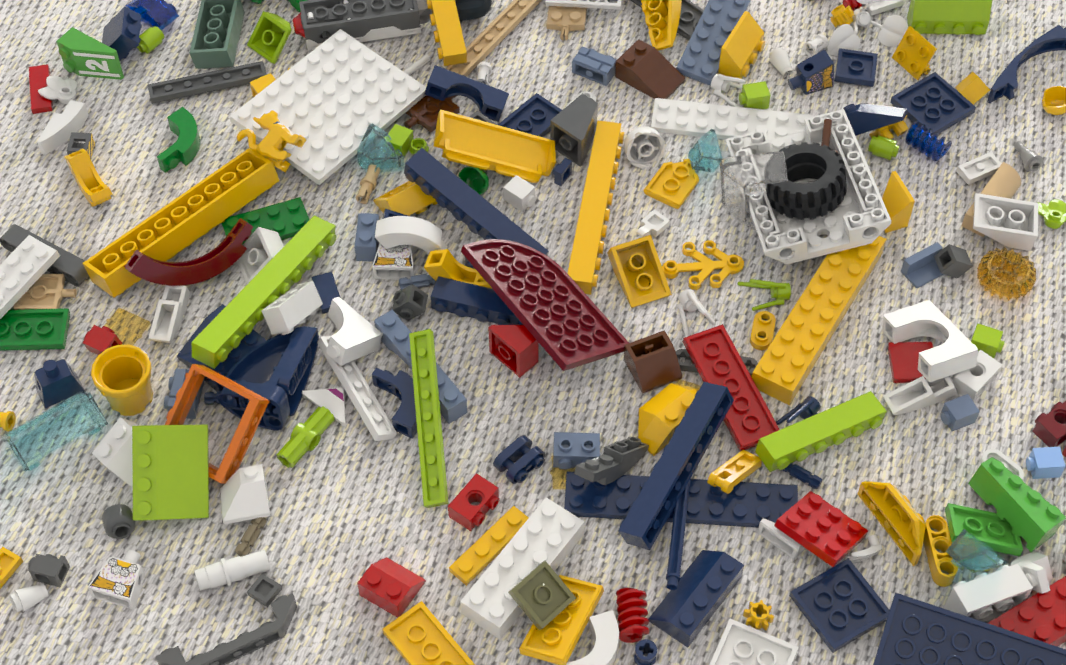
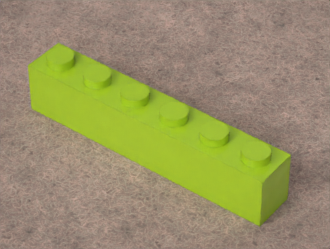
M870 391L760 438L755 452L769 472L777 469L783 470L790 463L795 461L801 462L813 453H821L827 447L834 444L840 445L846 439L852 436L858 437L870 428H878L883 423V418L887 411Z

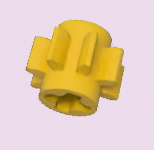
M841 4L831 11L833 15L830 17L831 22L835 27L844 24L850 25L853 22L852 16H854V12L850 6L845 8Z
M762 600L757 603L749 602V609H744L743 616L747 618L745 625H750L757 630L761 628L768 630V622L773 623L774 616L769 614L772 606L765 605Z

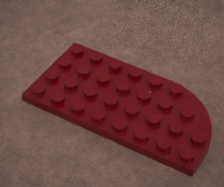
M500 239L482 240L462 246L461 253L563 371L624 352V345L629 342L567 272L547 255L527 245Z

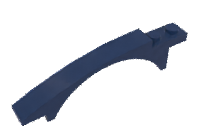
M1057 25L1035 39L1021 51L997 78L990 90L987 102L992 103L1003 96L1009 100L1014 98L1013 90L1018 88L1017 70L1028 59L1045 52L1066 50V27L1063 29L1060 25Z

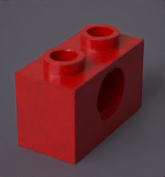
M476 473L448 505L449 517L469 531H472L475 526L478 527L483 523L486 517L485 514L490 509H495L500 501L499 487ZM478 502L480 504L472 505L471 503Z

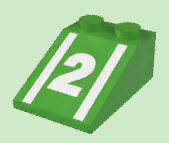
M73 27L56 41L59 54L64 63L63 66L68 72L87 77L119 80L124 78L117 51Z

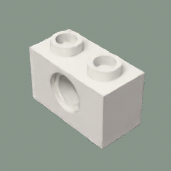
M980 350L977 356L976 367L952 375L951 379H953L952 383L955 386L956 392L961 396L969 394L974 402L998 377L1002 364Z

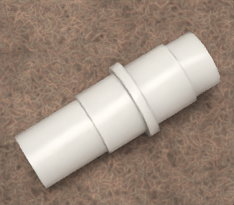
M265 550L226 560L221 558L220 562L206 565L194 571L199 590L201 591L226 584L231 586L233 582L270 571V565Z

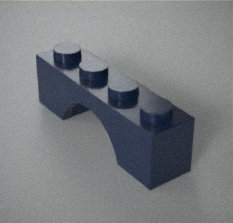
M437 65L433 68L424 93L441 101L455 95L467 97L478 106L480 113L497 122L500 120L509 93L501 89L494 88Z

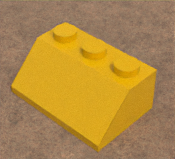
M747 11L743 13L721 48L718 74L742 79L743 76L746 77L750 70V64L754 65L756 62L758 51L762 52L764 49V31Z
M410 181L373 200L383 213L385 209H389L407 216L426 211V206L432 203L433 205L438 204L431 195H426L420 186Z

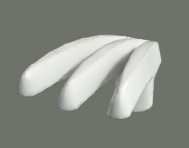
M877 535L868 537L871 547L862 551L852 552L851 556L846 558H849L852 563H857L877 554L882 549Z

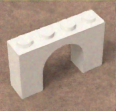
M929 300L883 316V333L894 344L921 336L932 337L943 343L940 346L919 352L918 371L929 382L976 367L979 354L976 345L972 344L965 337L964 333L959 331L951 320L947 319L939 308L935 307Z

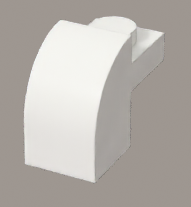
M1033 551L1016 558L1011 563V565L1019 564L1032 585V590L1041 594L1050 591L1048 580L1053 579L1048 556Z

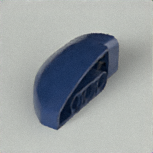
M297 327L289 334H279L268 339L244 355L225 376L270 400L258 427L279 431L284 427L288 417L295 415L303 396L302 391H305L318 348L317 342L319 340L317 328ZM225 386L218 396V401L224 408L238 418H242L250 401L249 399Z

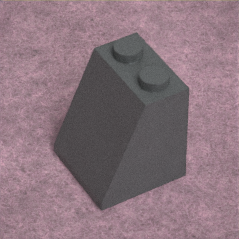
M583 93L550 120V140L555 141V150L580 167L585 161L595 135L598 103Z

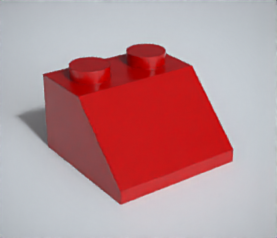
M491 325L488 327L489 352L519 378L539 362V342L524 325Z
M386 557L371 564L357 582L361 597L398 618L409 606L426 580Z

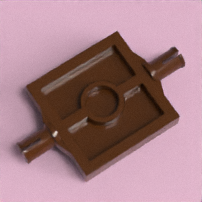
M428 95L424 96L405 112L411 118L404 122V126L410 129L414 125L419 124L431 133L436 129L440 110L455 114L460 113V107L452 101L458 95L450 96L444 101Z

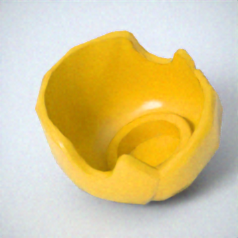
M1053 86L1044 91L1042 107L1045 112L1052 115L1066 113V87Z

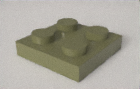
M546 560L541 562L508 592L538 630L543 629L576 599Z

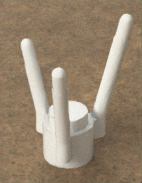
M716 74L711 81V88L714 89L713 94L720 96L731 106L739 107L722 92H727L730 86L742 89V85L737 83H745L746 81Z
M688 289L680 293L678 296L680 303L677 307L680 311L685 337L689 336L685 310L693 312L698 309L712 325H715L716 322L703 307L693 290Z

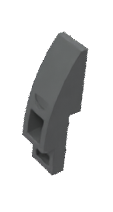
M628 437L622 441L614 442L604 447L603 455L576 465L574 474L591 482L596 481L607 485L628 472L646 453L649 445L641 442L637 437Z

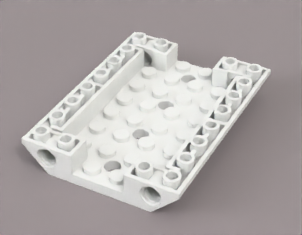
M844 109L804 119L805 131L769 140L765 129L725 139L765 256L785 264H791L871 244L891 224L890 216ZM824 119H831L832 127L829 147L831 150L838 151L839 156L844 161L846 170L847 192L844 200L840 205H837L834 211H829L823 217L817 216L816 219L812 220L810 218H804V220H798L795 217L793 219L787 218L785 214L781 215L776 209H773L768 200L764 179L766 164L775 153L778 154L779 150L784 147L789 148L792 144L800 145L801 142L813 144L814 142L819 143L821 146ZM806 178L802 181L797 180L794 183H810L817 179ZM823 234L828 235V237L821 238L819 236Z

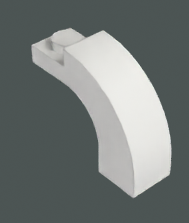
M393 216L378 220L376 223L375 238L385 249L399 245H413L423 249L428 255L430 251L447 249L445 242L441 240L442 230L426 220L411 216Z
M610 610L589 617V629L595 646L587 656L569 662L566 665H613L618 651L619 628L614 612Z

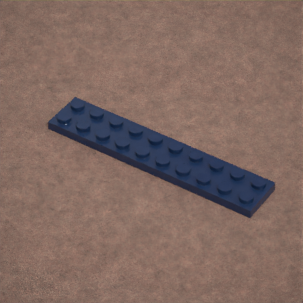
M567 472L564 509L576 517L625 520L632 503L637 499L643 484L648 480L649 476L622 475L617 480L603 485L596 481L591 482L574 474V472ZM691 479L686 523L759 528L760 521L763 518L776 523L780 516L798 502V485L740 482L727 494L721 491L720 487L709 485L707 480ZM674 509L666 522H673Z

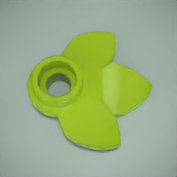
M1053 199L1049 204L1037 202L1038 214L1044 217L1046 226L1058 229L1066 222L1065 202L1059 199Z

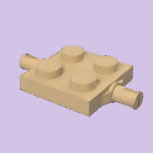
M549 6L546 23L547 29L561 31L560 39L564 40L565 36V40H567L570 31L585 30L588 8Z
M43 274L14 304L13 309H59L64 297L76 298L77 290L64 289V274Z

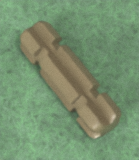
M265 517L252 519V525L248 526L240 540L242 543H239L235 549V553L240 557L250 553V546H254L262 531L261 528L263 529L267 523Z

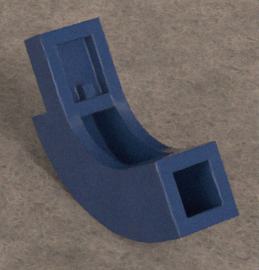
M376 367L372 373L373 385L395 395L401 401L399 409L392 417L394 429L413 439L417 433L413 378L402 370H399L397 375L394 376L390 371H383Z

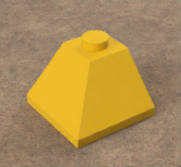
M892 171L882 197L891 219V224L884 230L885 233L908 227L915 200L897 172Z

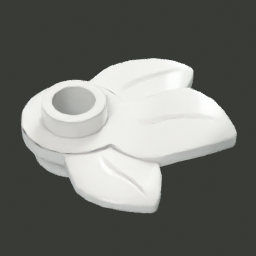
M48 76L46 79L47 87L38 90V93L47 99H58L60 103L68 104L70 100H74L76 97L77 82L72 78L63 80L59 76Z

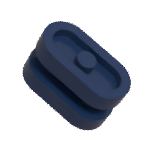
M522 435L498 454L493 462V466L499 472H504L507 469L506 478L512 484L522 483L528 477L530 471L534 468L538 469L545 462V452L538 446L530 449L532 441L526 435Z

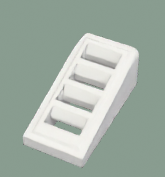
M763 518L759 524L758 534L792 559H797L805 548L774 526V522Z

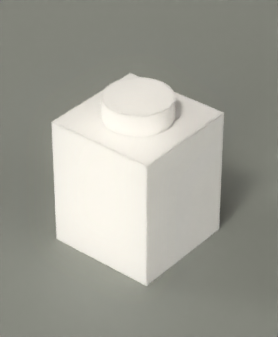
M516 175L503 187V200L523 212L536 201L535 186Z

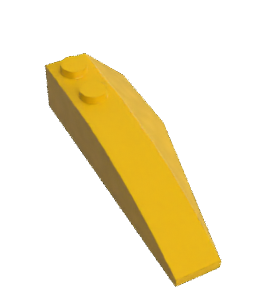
M641 0V7L645 14V22L649 29L648 33L652 46L658 51L672 47L679 25L682 0Z

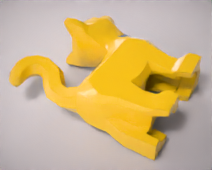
M271 110L260 118H253L263 129L269 130L259 144H256V135L250 129L241 130L237 135V140L241 141L244 137H248V145L253 152L269 159L275 167L286 172L291 164L284 160L290 157L291 154L284 150L285 146L289 143L302 148L306 139L301 135L293 134L287 126L280 123L278 113Z

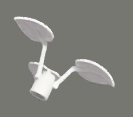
M856 0L860 4L867 5L853 11L852 25L854 30L849 24L839 26L833 32L828 42L827 54L838 56L839 48L857 51L860 46V38L855 35L858 32V25L866 26L869 23L881 28L877 36L880 43L888 47L897 46L907 31L908 24L899 15L888 16L884 20L883 25L871 20L870 14L865 10L872 6V2H880L881 0Z

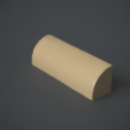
M1003 162L980 194L1011 199L1021 186L1020 175L1012 166ZM973 203L966 212L961 226L984 237V234L973 229Z

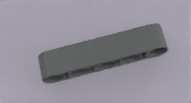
M13 224L0 238V244L10 252H13L28 235L57 250L61 256L47 271L52 274H64L65 281L76 287H79L89 276L82 264L85 260L16 224Z

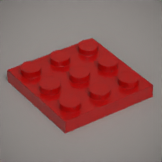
M812 491L807 493L780 516L774 525L831 567L838 564L856 547L869 531L859 522L854 521L842 513L840 509L832 506Z

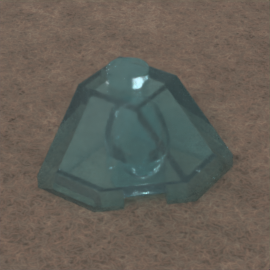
M371 123L357 150L359 165L365 170L368 169L369 165H376L375 172L377 167L381 169V172L402 171L405 168L404 156L399 149L394 150V147L389 142L391 138L388 133Z
M965 529L962 530L946 550L953 558L951 563L962 571L964 568H967L972 573L1001 567L1008 563L998 552Z

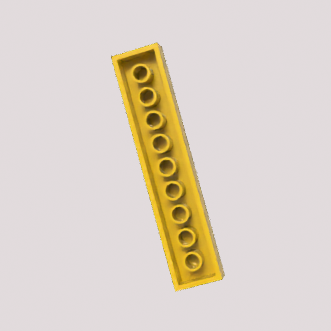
M248 148L83 262L82 264L91 281L113 298L122 294L126 289L142 279L130 273L124 267L136 250L160 261L166 262L173 258L178 252L190 246L195 240L207 234L212 228L224 222L229 216L238 212L243 206L255 200L260 194L279 182L280 180L273 162Z
M878 236L871 244L827 254L752 372V379L759 391L785 404L790 405L883 254L886 238Z

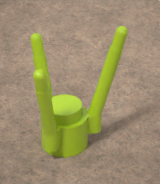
M750 279V282L737 283L739 286L771 289V298H775V301L752 307L753 311L775 305H784V300H790L791 287L789 283H776Z

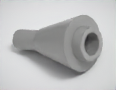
M1017 141L1014 144V147L1020 153L1027 172L1036 171L1041 167L1043 158L1040 155L1026 148L1021 141Z

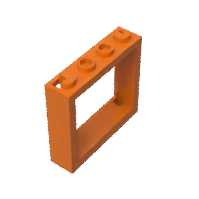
M192 364L189 372L185 374L186 379L182 388L176 394V401L167 414L165 425L184 424L205 376L250 400L220 467L217 468L209 463V477L221 484H226L229 478L239 469L270 400L204 365Z

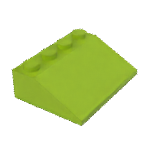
M911 0L907 14L908 27L911 26L919 34H986L990 21L992 0Z
M208 424L132 426L133 520L209 518Z

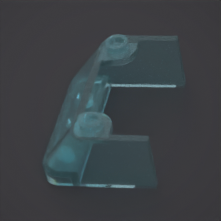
M81 391L5 433L1 438L20 468L26 472L40 465L39 460L43 456L82 434L88 433L91 436L102 430L100 426H106L108 422L91 393Z

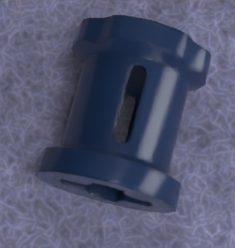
M647 639L639 641L635 647L634 662L637 665L655 664L657 655L656 644Z

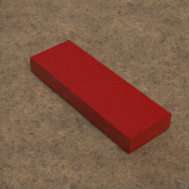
M48 64L29 67L30 100L33 114L53 111L52 99H47L38 93L39 89L47 87L46 79L50 76Z

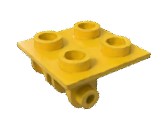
M909 26L892 58L915 79L919 80L923 73L925 75L930 73L929 62L937 48L914 28Z

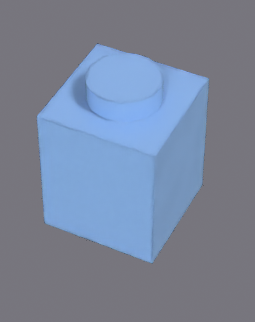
M1060 447L1033 448L1029 457L1026 458V468L1028 471H1031L1033 479L1060 478L1066 467Z

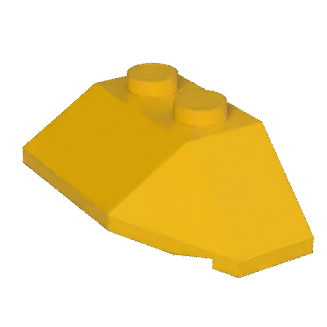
M670 383L639 408L638 438L641 442L649 445L647 451L653 456L664 449L669 443L676 427L679 426L685 411L690 407L699 388Z
M862 482L858 490V496L913 566L917 565L922 553L926 528L923 517L916 513L909 499L902 495L891 483Z

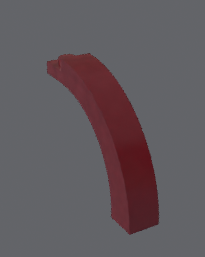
M240 218L227 237L216 248L193 260L165 262L153 259L136 250L124 267L137 277L160 285L184 286L203 282L224 272L245 253L247 248L242 245V242L250 237L253 226Z

